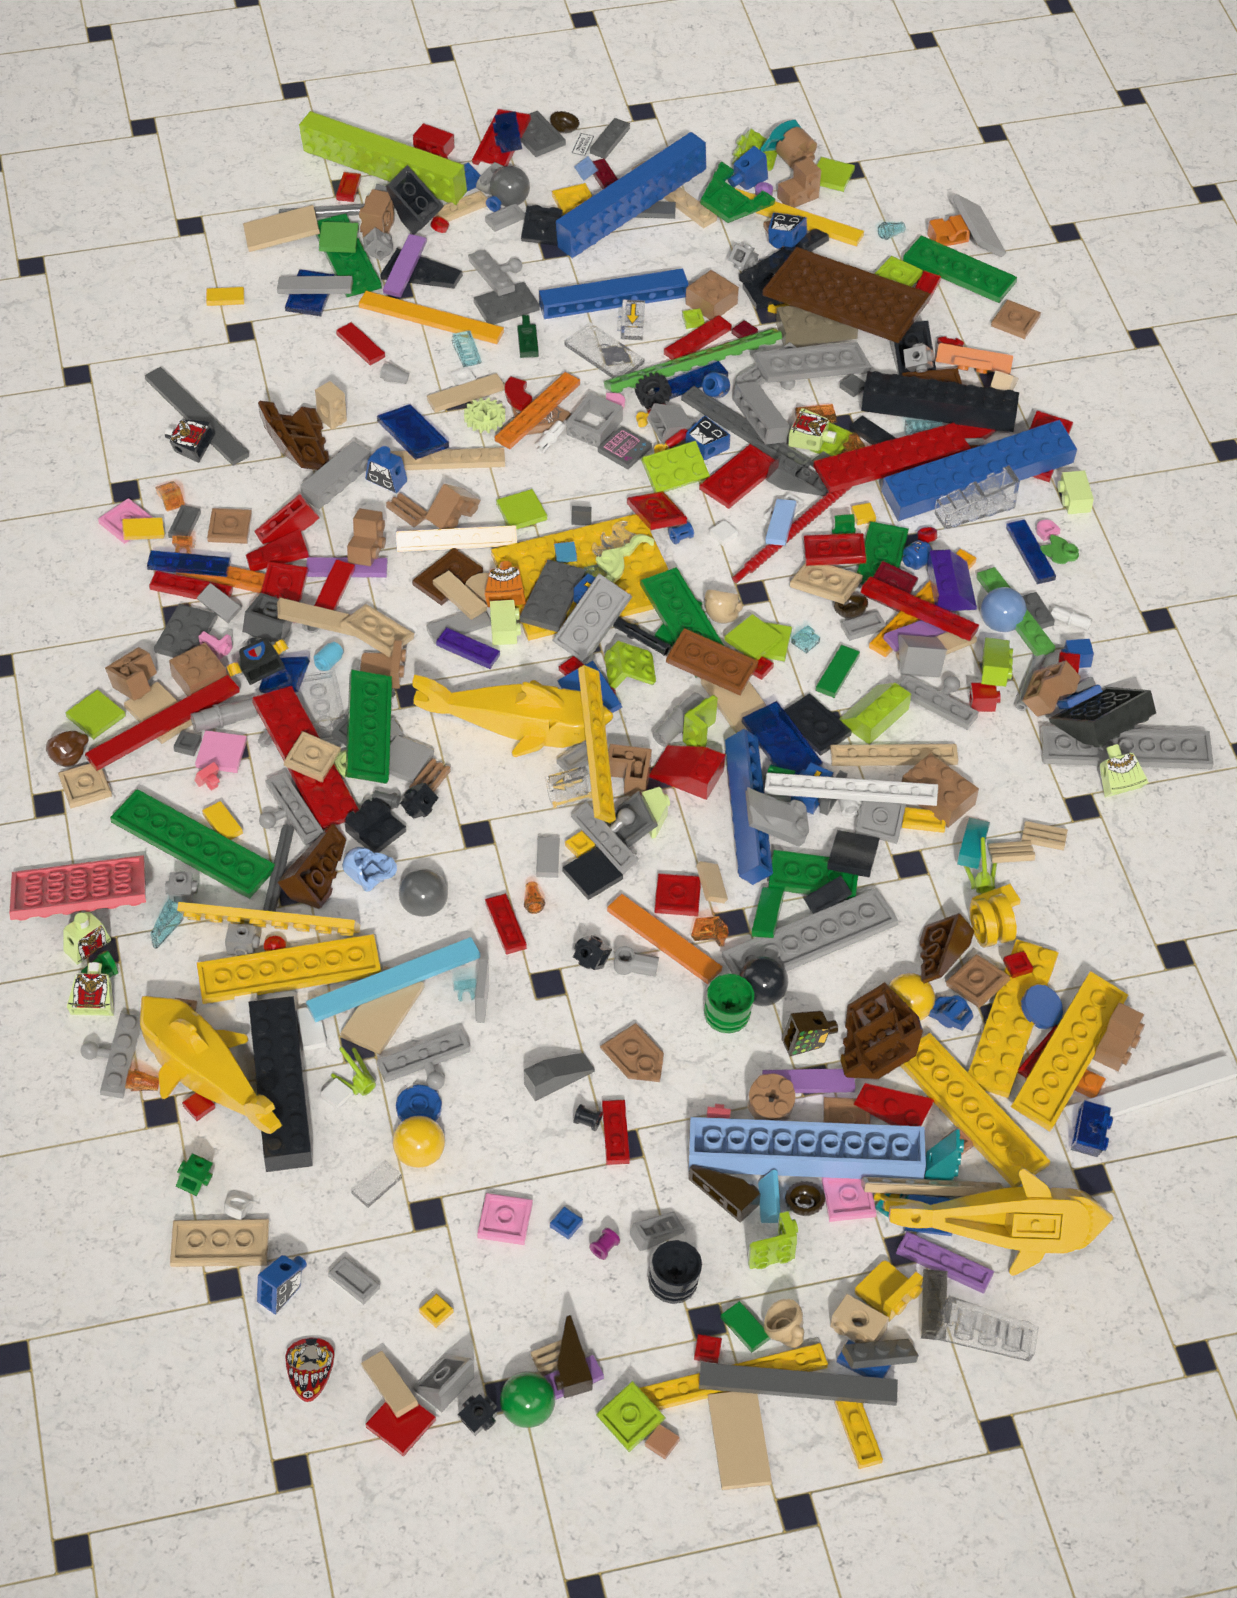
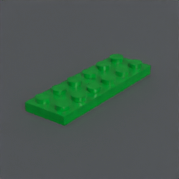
M346 213L317 220L320 233L322 222L350 223ZM316 234V237H317V239H318V241H319V240H320V234ZM357 238L356 253L324 252L335 276L353 277L352 292L345 294L346 298L363 294L365 291L371 292L382 289L381 282L359 238Z
M922 235L903 256L904 262L924 271L940 275L944 280L997 303H1000L1017 283V276Z
M677 567L641 580L640 586L674 643H676L685 628L724 646Z
M351 669L349 674L345 777L384 784L388 783L392 676Z

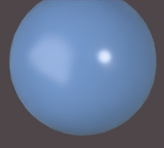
M1000 587L990 591L984 597L981 604V616L984 623L997 632L1015 630L1016 624L1023 620L1027 611L1022 595L1008 587Z

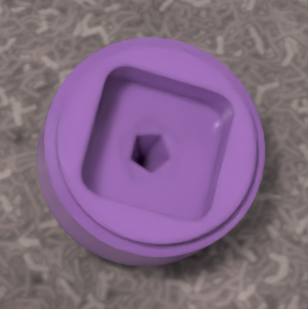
M761 182L756 185L755 195H758L763 190L769 195H773V186L771 184Z

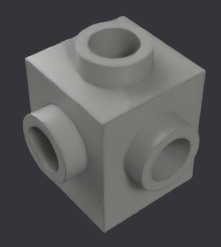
M374 228L363 238L364 251L380 261L389 256L393 251L392 238L377 228Z
M735 244L728 261L735 264L734 268L744 272L745 269H749L757 264L759 254L753 252L755 248L744 244V246Z
M919 343L913 345L912 348L903 350L905 366L909 371L921 373L933 367L934 353L926 345Z
M170 872V879L165 883V892L169 895L170 906L178 907V902L193 903V896L198 893V883L193 880L192 872Z
M229 923L225 938L227 954L237 956L253 954L255 948H259L260 935H256L255 926Z

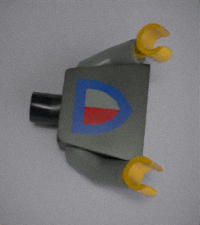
M250 638L247 641V646L239 650L240 657L237 659V662L226 666L231 677L244 674L248 683L252 685L285 669L280 656H283L289 647L284 639L277 642H269L266 638L259 640L257 638Z

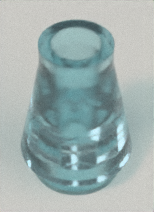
M882 222L878 226V235L881 239L888 240L905 232L904 222Z

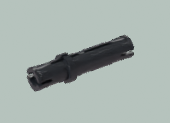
M619 616L613 624L615 629L627 634L628 638L638 640L663 656H666L670 651L671 644L644 631L636 623L632 624Z

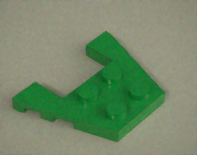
M721 161L700 202L701 205L725 222L730 223L773 206L776 199L764 190L752 200L725 182L733 175L734 169Z

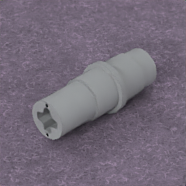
M694 692L680 705L675 706L673 712L666 718V721L653 733L655 741L659 745L666 747L679 733H682L684 715L688 710L697 707L704 700V697Z
M251 698L219 706L215 704L212 708L191 714V722L195 732L214 728L222 729L224 726L236 723L237 721L256 717L257 711Z

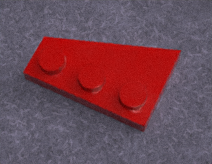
M300 529L246 554L250 571L265 569L268 562L285 564L309 557Z
M865 1083L853 1105L889 1125L921 1127L934 1103V1099Z

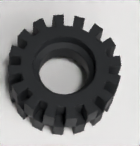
M649 373V377L644 375V380L641 378L638 380L640 384L636 383V396L640 404L646 409H649V407L652 409L654 403L666 404L665 401H670L669 396H672V390L667 379L662 374L655 373L654 376L653 373ZM660 388L657 393L647 395L651 389Z

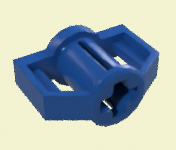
M953 995L951 997H938L928 1016L938 1020L947 1028L954 1027L963 1031L973 1019V1012L962 997ZM944 1004H948L944 1010H940ZM963 1011H967L960 1020L957 1019Z

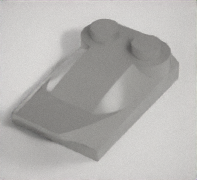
M747 787L746 801L749 826L798 847L805 843L809 833L807 809L804 803L798 800H792L790 803Z

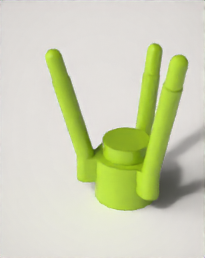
M981 837L982 872L977 873L974 879L970 868L964 866L971 882V889H976V892L979 894L995 889L997 863L992 864L990 876L987 872L984 837Z
M340 1047V1052L356 1072L352 1079L354 1083L352 1085L334 1073L331 1074V1077L340 1080L353 1090L355 1095L359 1093L362 1096L369 1094L375 1088L376 1083L356 1048H352V1052L362 1071L345 1049Z

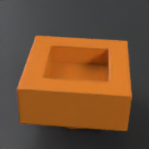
M1086 1069L1075 1091L1089 1098L1097 1097L1106 1078Z

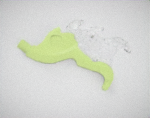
M627 521L615 523L612 527V535L606 537L603 532L600 547L595 542L592 545V551L597 556L596 563L607 572L605 578L613 583L624 572L625 556H630L642 542H647L651 546L654 545L653 538L644 534L636 535L627 531L624 528L628 523Z

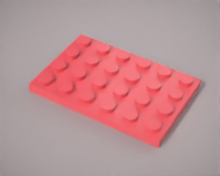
M144 855L12 872L10 919L22 921L30 917L39 916L46 918L53 914L62 913L68 915L76 911L91 912L99 908L114 909L122 905L137 906L145 903Z

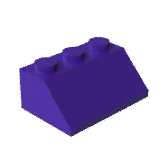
M950 549L930 550L927 569L935 605L947 611L977 610L967 561Z

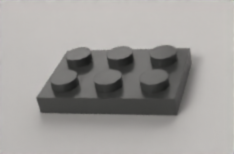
M538 110L530 113L531 121L520 141L535 157L566 145V139Z
M525 282L515 284V291L498 296L493 291L474 297V304L486 323L493 325L540 310L539 303Z
M179 604L154 646L155 653L174 658L199 646L198 636L202 632L210 633L217 621V614Z

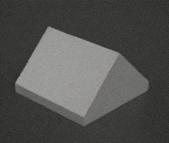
M911 635L898 636L901 675L941 676L947 649L939 638Z
M445 1354L413 1389L440 1412H443L474 1379V1362L471 1358Z

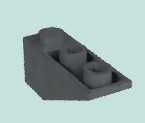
M782 454L769 467L766 481L782 490L826 496L828 493L826 486L817 473Z

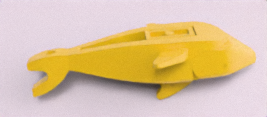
M414 674L412 684L414 688L419 690L416 691L414 696V704L429 712L451 714L502 736L519 740L520 742L512 750L513 757L536 752L543 748V746L565 748L586 740L581 691L559 689L558 687L542 685L536 680H532L530 683L523 682L522 684L491 686L451 693L440 683ZM603 705L605 725L612 721L613 713Z
M142 996L140 1028L147 1047L155 1054L158 1063L162 1066L159 1070V1087L162 1099L168 1098L176 1085L181 1082L199 1095L246 1116L254 1126L265 1133L271 1134L282 1126L279 1119L272 1112L275 1109L273 1103L264 1095L256 1096L229 1048L248 1042L246 1034L221 1029L215 1030L184 1001L174 998Z
M1025 1168L1018 1170L1023 1187L997 1189L932 1205L910 1199L884 1198L883 1205L884 1210L889 1212V1221L896 1225L909 1228L932 1227L988 1244L1019 1250L1009 1268V1273L1012 1276L1038 1264L1043 1259L1045 1253L1061 1254L1085 1248L1113 1220V1215L1088 1193L1073 1188L1052 1187L1049 1189L1044 1181Z

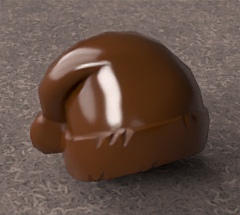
M66 731L47 741L46 752L49 758L57 765L71 767L81 759L84 745L88 743L89 738L86 734L78 731Z

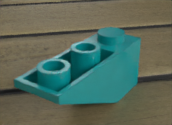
M960 1129L954 1130L926 1152L924 1179L953 1181L954 1177H958L961 1153L964 1150V1139H960Z

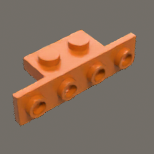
M940 343L936 362L957 365L958 369L968 371L969 368H975L977 373L987 374V371H999L1010 374L1013 356Z

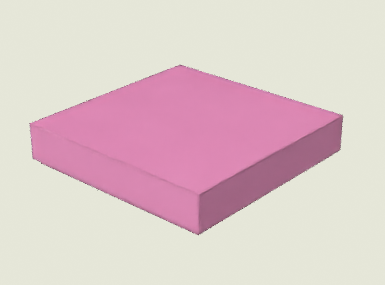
M128 498L98 518V522L125 544L130 540H124L122 519L153 517Z
M205 730L195 762L196 768L204 769L215 762L219 771L238 773L247 736Z
M822 1177L821 1181L826 1197L825 1202L829 1222L876 1217L872 1192H864L861 1186V1179Z
M486 1193L477 1237L479 1239L525 1245L533 1200Z

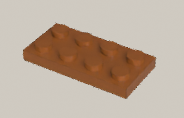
M685 628L666 658V663L740 696L759 662Z

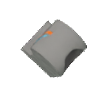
M494 162L479 177L476 184L477 189L491 195L490 180L497 169L504 166Z

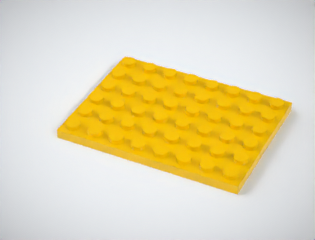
M636 514L494 548L491 549V556L496 568H500V563L503 561H509L512 563V567L519 568L527 603L547 560L556 561L554 544L574 542L577 561L563 562V564L586 569V575L590 574L596 578L598 574L604 577L607 576V572L596 563V557H601L604 550L622 547L630 543L631 538L638 534H644L651 538L653 536L642 520ZM655 540L653 546L647 542L640 543L630 556L624 557V572L614 584L630 594L632 598L619 615L620 617L654 609L640 586V582L642 579L669 570ZM574 601L565 617L563 624L570 616L574 608L577 606V604ZM526 604L515 605V608H519V621ZM520 622L528 641L558 633Z

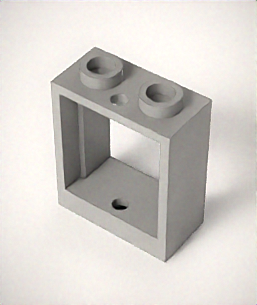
M589 393L567 420V435L598 448L622 422L623 406ZM588 412L606 419L599 430L580 423Z

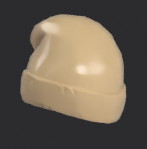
M715 590L706 591L705 610L710 619L717 623L726 624L735 621L739 617V612L743 609V605L739 602L738 594Z
M781 1299L773 1303L767 1311L764 1320V1330L769 1338L793 1348L803 1343L804 1322L800 1305L793 1299Z

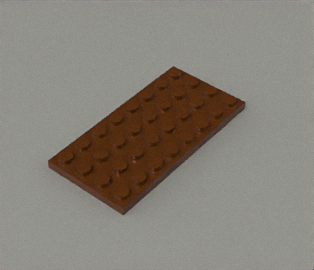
M798 247L795 248L763 289V296L896 343L900 342L931 299V293Z

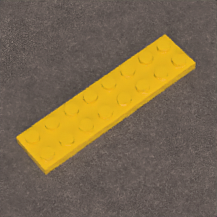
M178 902L177 911L183 914V917L193 921H201V917H204L213 923H222L223 920H227L231 924L249 922V924L260 928H266V924H271L275 929L288 930V926H291L300 932H310L311 928L321 934H332V931H337L341 936L353 937L354 933H360L361 926L356 920L185 902Z
M374 934L197 962L203 1004L235 999V996L257 993V995L367 978L381 972Z
M1018 939L1015 941L1011 954L1025 951L1033 966V972L1012 979L1007 968L1004 972L1009 975L1010 981L995 996L968 1071L969 1075L985 1091L1006 1098L1010 1096L1034 1027V1023L1032 1021L1029 1022L1022 1011V997L1025 991L1032 986L1045 985L1048 987L1059 954L1057 951Z
M1090 971L1010 1107L1050 1132L1093 1059L1097 1047L1107 1031L1112 1014L1119 1003L1124 1004L1128 994Z
M931 1033L922 1037L917 1055L900 1067L929 1098L934 1099L936 1106L948 1119L972 1140L973 1146L1011 1187H1018L1022 1184L1018 1174V1170L1021 1168H1025L1033 1175H1036L1048 1167L1050 1160L939 1041Z

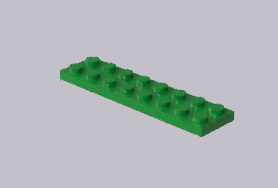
M138 789L110 817L111 823L249 899L271 876L274 870V863Z

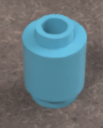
M336 642L327 643L314 656L315 666L321 671H329L342 658L344 653L342 647Z

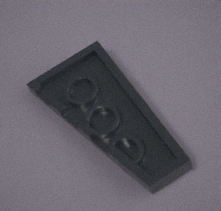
M397 248L380 274L381 280L388 279L401 249ZM420 256L408 283L455 289L463 273L462 270Z

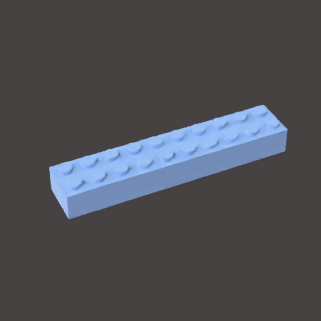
M691 1117L689 1167L696 1165L729 1174L767 1175L772 1170H777L778 1176L862 1179V1177L924 1179L926 1168L924 1127Z

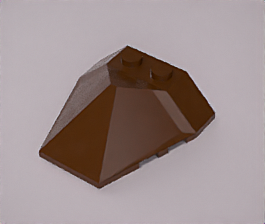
M261 400L258 402L260 418L264 428L284 456L299 467L319 470L330 461L328 451L324 449L326 439L322 437L321 433L323 424L315 408L301 407L291 416L279 414L274 402Z
M885 982L847 1006L845 1022L847 1036L843 1038L845 1051L844 1054H841L844 1075L847 1078L879 1079L917 1055L923 1033L919 1016Z

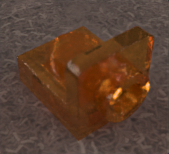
M174 481L155 487L157 495L163 500L166 511H171L181 507V505H185L180 487Z
M720 916L696 918L691 937L694 941L715 940L719 947L724 946L725 940L728 937V927Z

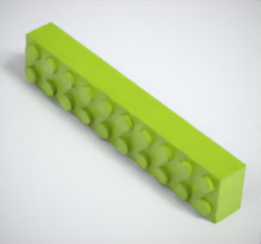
M311 111L299 124L303 150L309 154L389 182L408 165L437 199L447 203H454V205H457L467 192L463 164Z

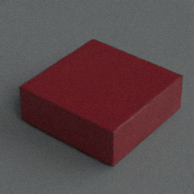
M743 320L732 328L731 334L740 339L758 333V329L746 320Z

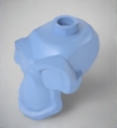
M364 847L351 849L346 854L342 863L344 872L357 884L361 885L366 892L371 891L378 883L383 882L385 879L392 878L397 871V865L392 857L382 853H374Z

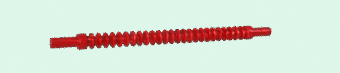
M852 487L827 493L826 496H823L819 502H816L812 508H809L805 514H802L801 517L791 524L786 543L792 540L811 521H814L818 515H821L825 509H828L832 503H835L839 497H842ZM766 545L765 548H762L758 554H755L754 557L744 564V567L732 577V580L738 583L747 574L756 571L760 565L771 558V555L778 552V549H781L784 545Z

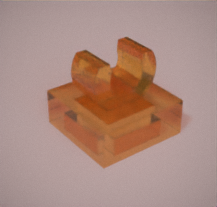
M857 433L849 435L848 442L843 444L846 450L842 451V453L865 447Z
M172 536V544L176 547L175 554L180 556V550L186 549V555L190 557V548H195L196 542L193 536Z

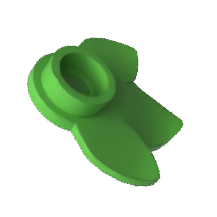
M1050 535L1051 544L1040 546L1042 553L1052 557V562L1057 564H1066L1068 561L1073 562L1079 557L1077 546L1055 535Z

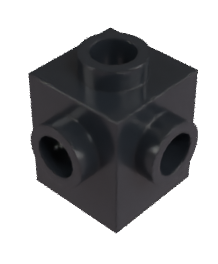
M422 783L409 788L404 793V798L400 805L413 819L426 817L432 812V806L439 797L426 783Z
M597 936L583 937L575 944L573 958L578 960V964L584 968H591L593 970L603 969L612 948L603 944V940Z
M480 1394L476 1397L472 1395L462 1404L464 1409L457 1414L464 1425L476 1436L482 1429L487 1431L496 1423L494 1418L497 1416V1412L494 1409L497 1406L488 1396L483 1398ZM477 1411H483L482 1415H475Z

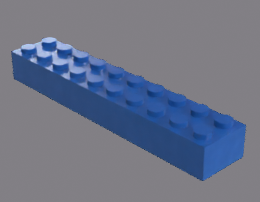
M693 132L688 133L556 220L558 248L571 258H574L632 218H635L644 210L650 208L659 200H662L671 192L677 190L686 182H689L698 174L706 170V142Z
M1057 420L885 477L882 493L896 519L901 521L1072 464L1075 460L1077 448L1062 422Z

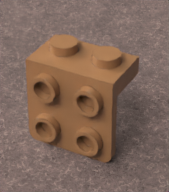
M394 641L391 657L383 653H363L360 671L392 676V688L400 689L401 678H404L405 665L402 664L406 662L407 651L403 649L402 641Z

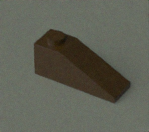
M696 1165L689 1167V1180L738 1222L741 1223L759 1206L761 1193L755 1185L747 1183L742 1178Z
M571 1315L566 1316L557 1363V1375L554 1376L557 1391H562L564 1398L589 1392L593 1389V1378Z

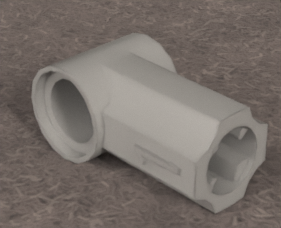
M622 946L615 952L614 969L621 975L633 972L655 977L659 957L635 953L632 948Z

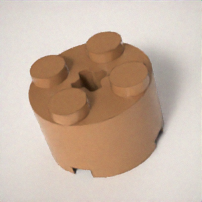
M794 127L783 135L785 139L782 142L779 140L777 143L776 153L793 170L795 163L810 158L812 161L815 159L814 153L817 143L800 127Z
M778 1074L760 1075L753 1082L747 1101L748 1110L754 1119L787 1120L792 1113L795 1103V1090L792 1082ZM769 1098H774V1101L769 1102Z

